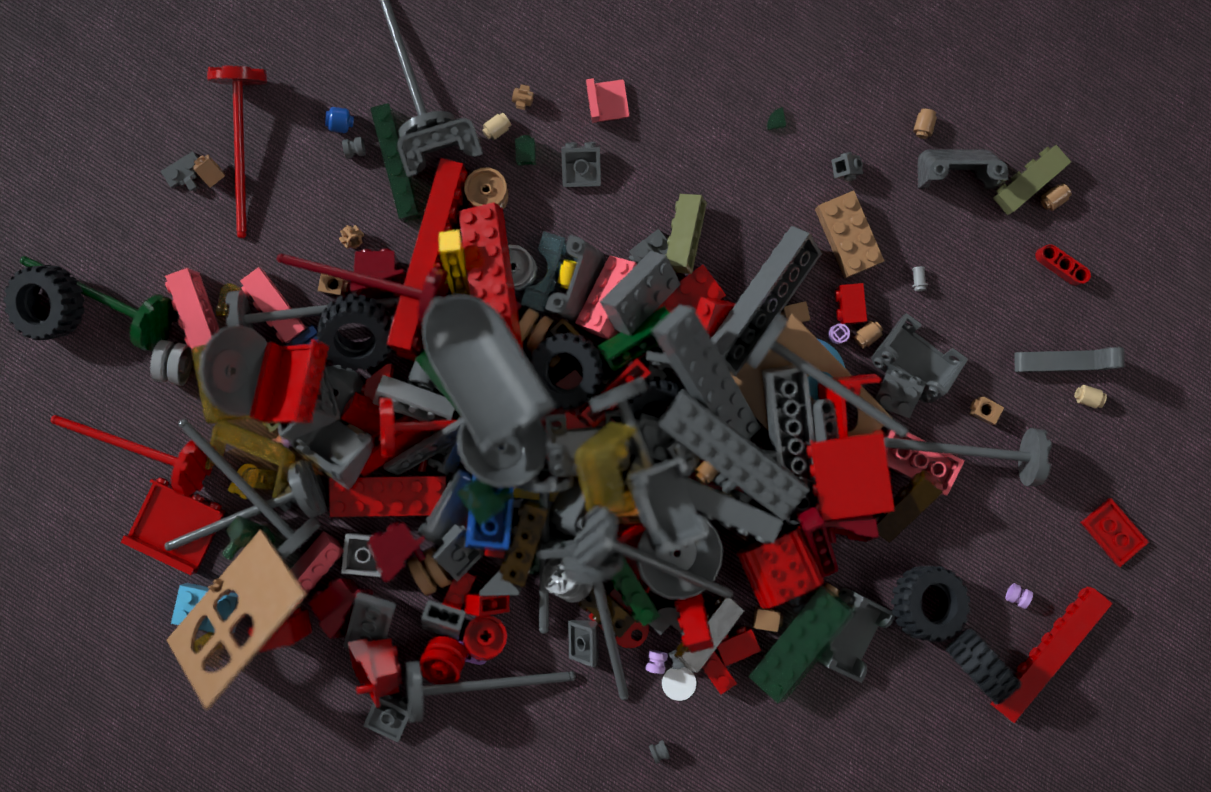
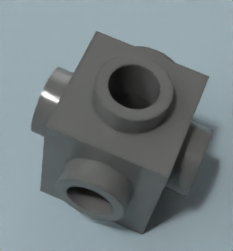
M852 152L841 154V157L831 160L834 178L845 179L846 182L856 180V176L863 174V163L860 155H852Z

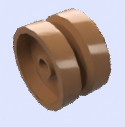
M480 168L474 170L467 177L465 194L470 208L493 202L503 209L506 207L509 192L504 176L499 171L492 168Z
M531 308L527 310L519 322L522 345L524 346L528 341L525 353L530 356L533 350L538 347L537 345L546 340V336L554 323V320L544 316L536 325L539 313Z
M434 546L423 550L426 558L420 562L416 555L407 559L410 571L417 585L426 596L436 592L437 585L444 588L452 583L450 574L432 557L437 551Z

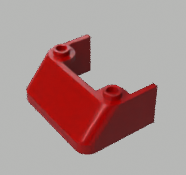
M876 374L831 377L858 396L861 393V384L881 382L880 377ZM819 382L817 385L818 400L830 399L833 402L839 438L848 437L847 400Z

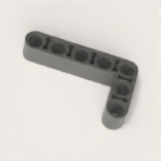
M1122 347L1089 351L1014 353L1015 372L1110 370L1125 368V354Z
M830 399L810 401L815 442L839 438L833 402Z

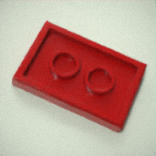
M1112 498L1107 499L1080 522L1117 567L1124 565L1149 543Z

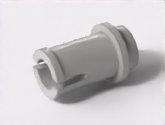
M925 267L912 268L914 285L912 287L915 288V291H925L928 286L925 280Z

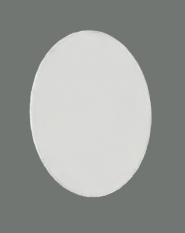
M686 667L680 669L670 668L662 679L663 691L669 698L676 701L688 699L696 689V678L693 672Z

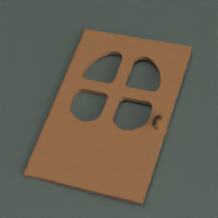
M793 313L787 318L789 321L775 341L820 371L829 373L832 377L852 376ZM771 349L768 350L756 369L745 363L736 377L732 376L754 416L767 430L768 422L761 370L793 365ZM861 385L859 397L892 418ZM857 408V424L854 429L848 431V437L871 434L873 431L880 430L884 425Z
M259 530L220 578L213 581L214 585L208 587L209 591L167 639L169 646L204 708L207 710L307 594L262 530ZM234 590L239 597L238 606L224 622L217 610V604L224 595H229ZM250 614L254 620V631L248 642L240 648L232 631L244 616ZM207 616L215 628V634L202 650L196 653L194 648L196 634L201 622ZM223 642L231 654V661L223 669L208 673L205 663Z

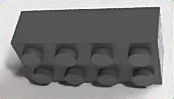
M650 251L599 302L614 329L631 335L681 284L667 255Z

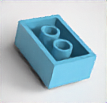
M191 583L180 585L171 624L180 625L209 591L208 587ZM231 592L229 595H224L217 604V610L224 622L238 606L239 597L236 593ZM206 616L198 630L215 633L214 626Z

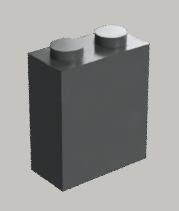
M428 600L421 618L422 629L459 641L465 624L466 612Z

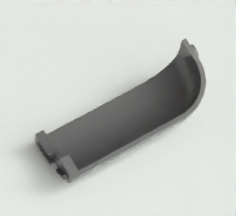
M467 295L438 297L431 302L423 321V340L426 353L483 454L506 444L505 439L514 434L517 437L530 429L529 424L536 419L541 421L550 413L555 405L502 317L493 307L478 298Z

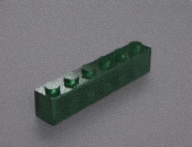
M389 103L371 107L398 217L402 223L419 219L421 216L410 176L407 177L397 144L400 136L393 109Z

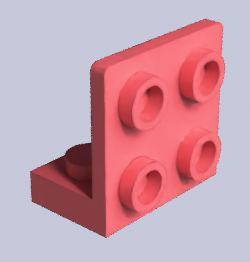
M594 78L586 79L592 123L629 117L623 79L595 84Z

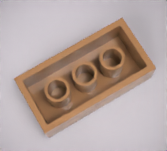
M854 191L816 207L815 211L844 279L884 262Z

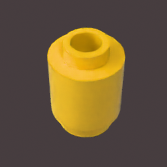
M564 260L563 264H561L557 281L561 284L560 287L569 289L577 264L576 261Z

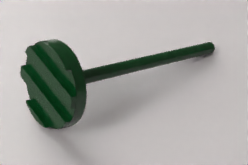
M27 256L20 258V263L25 267L43 265ZM79 281L77 282V285L81 286L82 294L133 318L130 339L135 347L144 351H154L156 344L160 340H167L169 338V329L172 322H176L178 311L174 309L170 298L162 294L153 295L137 310Z

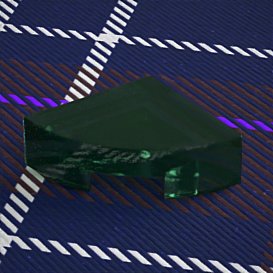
M783 107L776 109L770 115L767 122V131L786 127Z

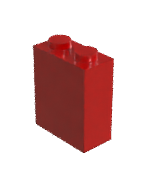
M700 298L696 313L711 339L729 312L734 308L735 303L728 300Z

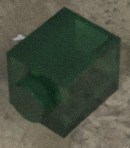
M523 135L515 139L517 165H536L535 138Z

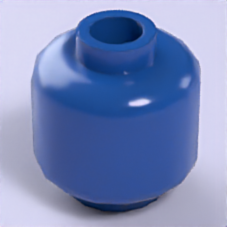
M332 107L329 111H326L325 126H328L331 132L347 133L349 127L353 128V116H350V112L346 108Z

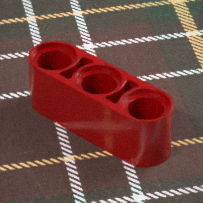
M1049 244L1037 250L1036 260L1069 284L1077 286L1090 280V270L1058 247ZM1045 250L1050 253L1049 259L1044 255ZM1061 261L1066 264L1065 270L1060 266ZM1077 272L1081 274V280L1076 278Z

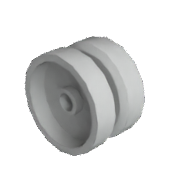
M508 245L514 290L521 291L527 289L533 284L537 276L536 262L526 249L518 245Z
M160 340L156 344L151 358L150 373L153 381L166 383L169 380L170 384L183 386L187 382L192 369L193 350L191 347L189 348L187 344L183 343L175 345L172 341Z

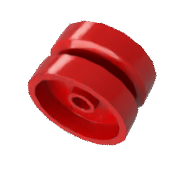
M489 615L474 618L469 622L463 635V645L470 657L479 661L494 659L501 653L507 640L505 626L499 619ZM484 635L487 636V642H483V639H481V637Z
M438 636L428 641L419 663L421 675L433 684L458 682L468 656L466 649L457 640L449 637Z

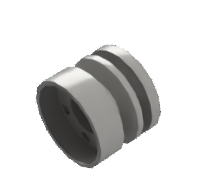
M551 558L544 566L542 573L546 589L563 600L572 603L587 597L592 590L593 583L579 584L569 581L564 574L563 558Z

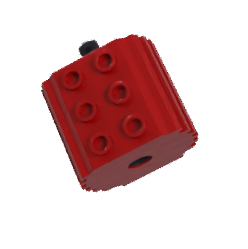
M800 526L789 527L779 531L774 543L768 541L766 544L758 540L737 552L761 608H771L789 600L790 604L795 605L793 611L800 612L804 609V604H799L801 600L800 595L815 589L824 582Z

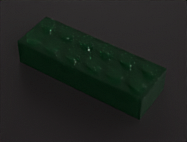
M820 587L750 674L749 678L777 704L785 702L856 612L827 587Z

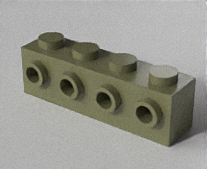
M1057 145L1052 148L1047 146L1039 153L1040 158L1036 161L1033 158L1024 166L1026 170L1022 173L1018 171L1010 178L1012 180L1011 183L1008 185L1004 183L996 190L998 194L993 199L1007 215L1018 209L1071 163Z
M680 194L679 200L675 204L676 214L675 218L672 219L671 236L668 237L667 254H665L675 273L692 274L707 202L702 195Z

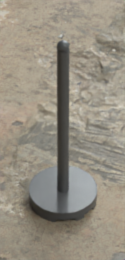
M380 0L418 116L408 120L400 127V138L404 135L454 121L455 118L450 112L433 111L427 113L390 0Z
M231 291L226 296V304H229L230 309L227 317V326L240 325L253 329V323L322 315L324 308H327L328 305L251 314L250 305L244 291ZM400 297L376 299V303H382L385 308L396 307L399 304Z
M780 313L745 362L756 369L768 350L771 349L896 434H899L901 437H905L908 434L907 428L775 341L789 321Z
M641 377L588 401L593 412L617 403L645 468L655 466L626 400L648 388L644 377ZM689 543L681 546V548H687L689 546Z
M181 419L179 421V427L287 538L276 549L283 560L321 526L316 517H311L294 532L215 448L188 423V420Z
M1030 428L1026 431L1019 451L884 437L886 448L1018 461L1020 480L1024 486L1029 487L1043 485L1051 467V463H1047L1051 449V440L1046 438V430Z
M299 460L290 464L288 469L291 490L265 501L271 508H275L296 499L305 514L309 517H317L327 512L325 500L328 499V495L319 474L315 475L310 461ZM254 505L166 542L165 549L172 551L262 512Z
M542 468L532 480L517 487L526 491L540 492V506L549 508V492H558L572 488L574 486V475L554 476L550 473L549 468ZM549 511L540 536L539 546L542 542H549ZM549 558L539 559V631L542 634H546L549 631V590L546 589L542 579L544 566L549 561Z
M600 506L593 508L584 518L587 522L582 531L575 537L574 543L578 545L577 550L573 553L574 559H577L580 565L587 568H594L599 565L611 549L727 599L733 596L731 589L614 540L617 530V517L613 511Z
M615 551L614 555H606L603 561L594 568L580 565L574 557H564L562 560L565 577L569 581L579 584L593 583L619 697L625 701L629 698L602 582L621 570L623 566L622 554Z
M406 662L405 684L408 718L410 723L422 722L423 696L574 681L576 674L570 671L422 686L419 662Z

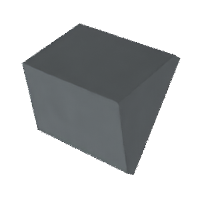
M499 570L483 586L479 596L519 595L521 586L501 580L503 574L499 573Z
M586 620L568 621L569 659L590 667H596L599 660L598 623Z

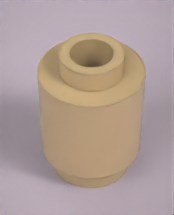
M504 113L497 114L483 124L484 129L482 131L488 139L492 138L495 140L509 130L511 122Z
M1082 385L1075 392V398L1079 404L1092 408H1102L1106 402V393L1090 386Z

